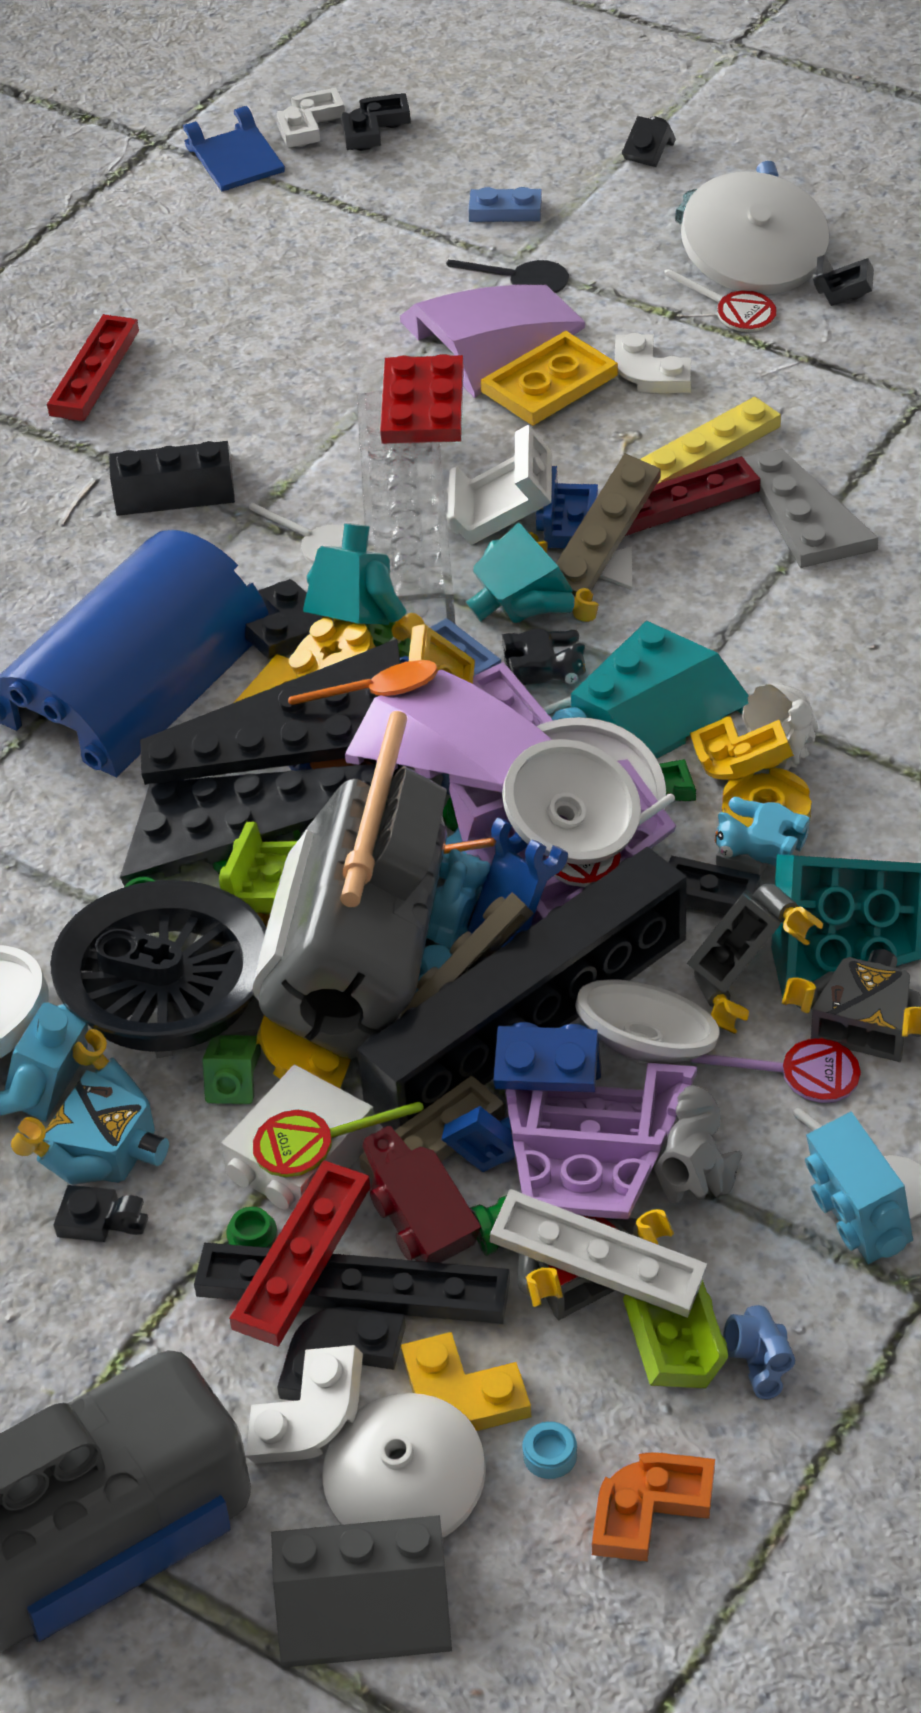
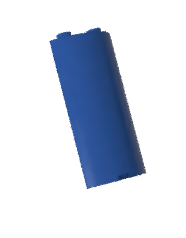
M180 530L160 531L147 539L0 673V724L17 731L22 727L18 706L26 707L45 716L54 723H60L77 731L83 762L94 770H101L117 778L141 755V739L166 730L252 646L245 638L246 624L268 616L267 607L255 585L250 583L246 586L234 571L239 565L221 549L207 540Z

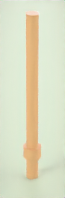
M394 711L389 716L354 850L347 855L343 868L345 883L340 899L342 904L347 907H356L360 904L364 885L372 878L375 866L372 854L407 724V716L401 711Z

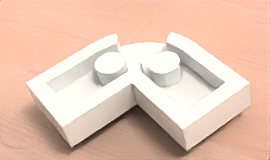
M331 88L292 97L291 106L284 111H277L278 128L287 148L304 147L309 143L319 142L320 133L317 122H331L334 119L342 118V113L345 112L344 103L337 89Z
M630 333L627 335H616L615 362L618 363L617 379L623 377L630 382L636 383L637 392L691 393V358H679L676 356L653 358L654 334Z
M355 1345L305 1350L300 1400L251 1405L246 1457L254 1464L305 1460L322 1455L321 1447L330 1442L339 1433L346 1421L353 1424L359 1403L363 1353Z

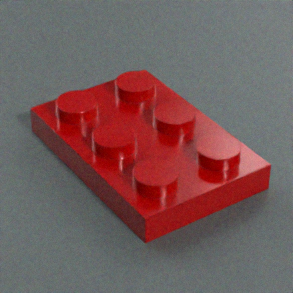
M440 354L421 357L402 355L385 358L380 426L381 444L462 441L463 355L450 356Z

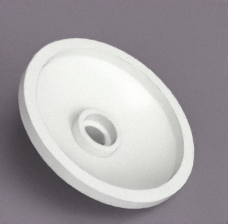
M556 739L540 742L529 747L514 760L503 784L504 809L517 834L527 844L531 840H536L545 845L547 848L544 855L547 857L550 855L552 845L562 848L568 852L566 863L592 864L615 856L630 842L640 821V798L628 772L606 752L580 741ZM559 815L565 816L568 820L561 818Z
M601 980L583 986L577 996L576 1011L584 1025L588 1029H598V1038L604 1044L622 1054L628 1060L636 1063L665 1064L696 1059L713 1050L719 1037L718 1024L707 1011L676 993L656 986L626 980Z
M403 1393L375 1400L359 1409L353 1424L346 1421L339 1433L332 1439L323 1464V1487L329 1507L340 1525L440 1515L442 1538H444L466 1520L481 1496L486 1476L485 1454L473 1424L459 1409L450 1403L425 1394ZM396 1449L406 1450L404 1456L399 1459L389 1458L391 1452Z

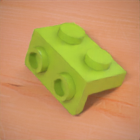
M246 822L239 839L234 841L233 851L226 866L221 868L219 875L220 889L240 898L256 913L270 914L286 858L297 841L262 842L257 823Z
M703 1280L688 1318L625 1294L623 1302L650 1386L706 1389L727 1361L728 1349L713 1311L711 1296L707 1293Z

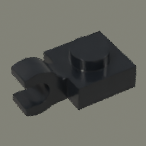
M67 1185L53 1226L57 1237L105 1242L109 1230L122 1231L132 1235L143 1234L149 1217L148 1214L140 1213L144 1203L141 1197L125 1195L118 1199L115 1189Z

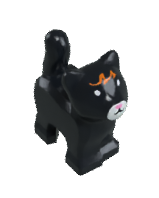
M536 628L520 634H502L505 664L523 686L546 683L552 679L560 680L569 685L575 683L586 672L583 656L585 645L582 643L575 644L579 641L577 630L548 632L547 630ZM571 646L557 654L554 652V647Z

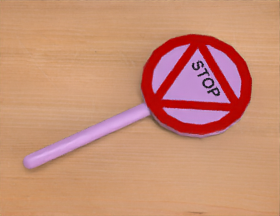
M824 1038L806 1039L796 1043L786 1053L783 1063L708 1054L690 1060L693 1063L783 1072L785 1081L795 1093L807 1100L819 1103L837 1102L849 1097L857 1088L861 1075L859 1062L853 1053L840 1043Z

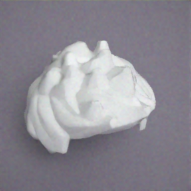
M781 683L762 684L755 688L754 694L748 696V704L743 707L742 718L747 727V733L780 720L794 756L783 760L776 768L787 771L790 767L796 768L800 764V758H805L809 755L806 743L815 742L816 735L814 731H817L819 726L813 716L810 702L801 690Z

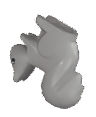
M696 1085L687 1086L677 1097L676 1114L679 1121L671 1128L668 1134L667 1146L657 1163L653 1166L663 1191L671 1204L680 1202L684 1191L689 1189L698 1200L705 1198L708 1188L715 1196L729 1194L734 1186L738 1164L742 1158L741 1151L720 1153L712 1138L720 1126L721 1116L718 1104L706 1089Z

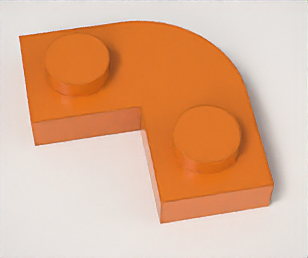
M656 1452L639 1454L638 1462L623 1467L611 1478L605 1477L598 1495L592 1537V1555L648 1562L654 1513L709 1519L715 1459Z

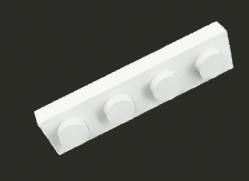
M512 1189L509 1190L490 1233L491 1243L687 1318L707 1268V1263Z

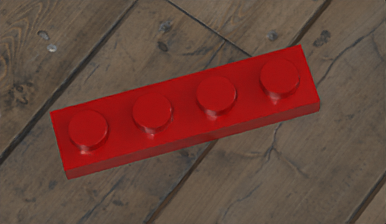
M105 314L101 316L47 402L49 416L68 420H86L139 332L137 319Z
M325 1160L322 1161L229 1317L231 1330L279 1347L370 1190L369 1175Z

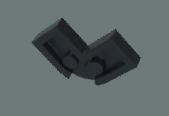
M406 93L364 98L359 100L360 108L350 113L343 112L342 127L346 149L363 151L371 147L381 146L379 127L394 128L401 124L411 123Z
M289 579L258 590L269 615L246 624L245 638L267 659L273 658L276 654L282 655L296 650L299 644L310 634L311 626L322 619L321 615L303 612L307 592L295 581Z
M339 1306L319 1311L310 1316L298 1327L291 1339L277 1386L279 1399L300 1400L305 1350L355 1345L363 1353L362 1365L394 1370L406 1328L405 1314Z

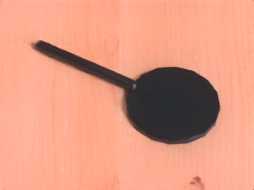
M451 259L446 261V265L449 267L511 276L510 282L512 285H547L554 293L561 291L568 284L569 279L566 268L559 263L549 260L526 262L516 267L515 270Z

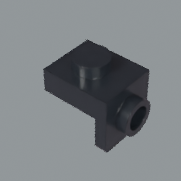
M637 116L622 150L624 159L657 167L665 146H673L676 140L669 123L656 116H652L650 119Z
M826 255L817 257L813 282L818 293H824L829 304L833 306L849 299H859L865 294L872 292L874 268L869 259L866 258L833 270Z

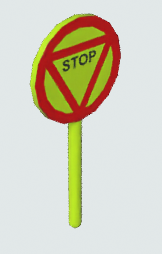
M421 1102L412 1103L333 1128H329L325 1120L314 1112L299 1109L284 1111L269 1118L258 1128L253 1139V1155L260 1168L271 1175L280 1177L300 1176L316 1169L327 1158L332 1147V1138L423 1110V1104Z

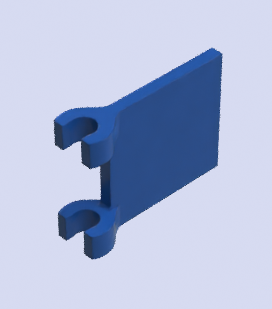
M247 106L234 109V115L239 123L235 124V130L211 138H204L202 130L196 121L183 125V130L188 136V139L184 140L187 150L196 154L221 192L285 172L284 164L257 128L253 115Z
M497 817L491 829V836L496 840L495 855L471 918L468 931L473 934L485 921L483 914L491 903L499 897L506 899L513 892L534 914L503 945L505 946L516 934L530 928L544 887L551 877L564 868L568 859V852L552 845L549 857L546 860H542L547 848L545 845L536 840H531L527 844L517 832L508 838V833L512 827L511 823ZM526 848L525 859L517 854Z

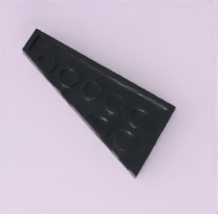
M397 639L141 739V775L144 785L344 759L345 753L374 698L378 696L371 693L369 688L295 705H290L288 698L343 684L372 679L381 671L401 664Z
M377 763L236 776L205 777L149 784L120 879L125 887L129 881L138 877H146L159 872L163 873L164 878L181 873L180 866L204 859L205 862L212 864L228 859L233 851L234 841L239 839L246 822L257 823L262 842H277V836L299 830L302 835L344 782L359 779L371 786ZM397 764L398 768L394 770L393 777L403 767V765Z

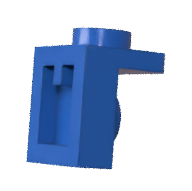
M479 1106L444 1125L441 1140L481 1172H485L501 1163L509 1162L515 1157L509 1117L498 1121L484 1108Z

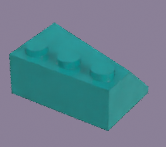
M646 620L571 693V707L581 709L587 718L606 721L624 728L639 738L650 749L655 758L658 759L686 744V737L691 732L719 721L735 711L742 714L743 707L748 704L749 695L717 652Z
M777 854L775 886L786 893L799 907H803L823 923L822 929L816 925L808 929L805 939L810 942L809 945H804L787 933L783 928V923L772 934L771 950L782 998L789 978H802L813 982L829 971H836L841 961L845 958L851 957L868 961L870 953L876 949H885L893 953L897 958L896 966L921 959V863Z

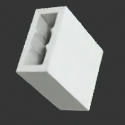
M295 1064L221 1142L225 1171L233 1182L241 1187L250 1186L266 1195L278 1208L284 1210L289 1208L292 1211L319 1166L300 1176L280 1177L269 1174L260 1168L253 1155V1139L258 1128L269 1118L281 1112L298 1109L314 1112L325 1120L329 1128L374 1115L373 1106ZM375 1125L332 1138V1147L325 1161L350 1168L364 1152L362 1147L364 1138L376 1133Z

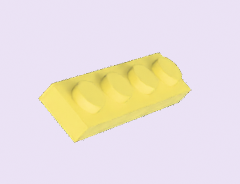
M754 396L640 460L661 469V478L658 483L707 468L781 427V414Z

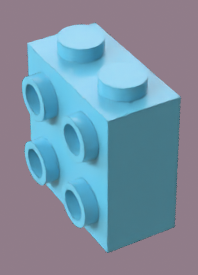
M852 1111L806 1134L810 1156L805 1158V1163L816 1182L811 1186L812 1194L824 1213L832 1211L839 1222L836 1223V1227L847 1248L850 1251L858 1248L868 1264L882 1257H892L901 1252L908 1243L913 1241L905 1185Z

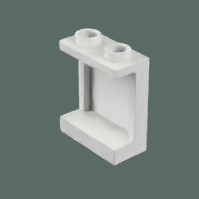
M530 425L515 432V456L473 479L468 478L458 466L449 470V487L447 488L448 512L446 513V519L452 531L456 534H461L470 545H473L551 503L552 451Z

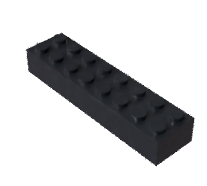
M645 847L631 858L629 857L621 861L614 870L597 882L589 883L581 893L564 905L553 908L545 918L531 928L516 934L508 944L492 955L480 959L472 969L456 980L444 984L429 999L417 1007L408 1009L400 1019L380 1033H375L368 1037L357 1048L363 1101L373 1106L374 1115L416 1102H421L424 1110L470 1076L476 1078L481 1084L486 1085L494 1079L498 1026H511L515 1023L527 1022L541 1028H561L563 1025L570 1024L579 1018L575 1004L578 993L583 986L601 980L630 981L686 940L687 876L649 847ZM420 1112L387 1121L380 1125L383 1128L391 1126L395 1131Z

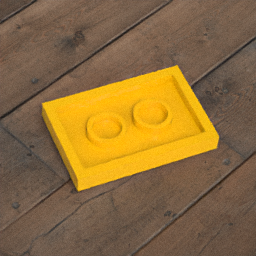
M564 331L481 379V392L534 426L618 376V363L568 331Z

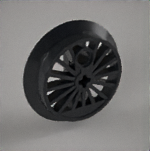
M161 880L134 884L94 900L75 914L65 925L54 944L50 966L53 986L62 1003L71 1013L87 1023L92 1029L101 1032L106 1040L114 1044L148 1052H166L193 1047L209 1041L227 1030L237 1021L248 1003L254 998L253 981L266 926L259 915L247 903L235 895L214 886L181 880ZM170 931L181 932L175 942L169 940ZM159 932V937L147 935ZM198 935L203 936L194 943ZM168 1002L172 1004L180 1020L168 1022ZM157 1007V1023H148ZM190 1007L198 1011L199 1014L194 1015Z

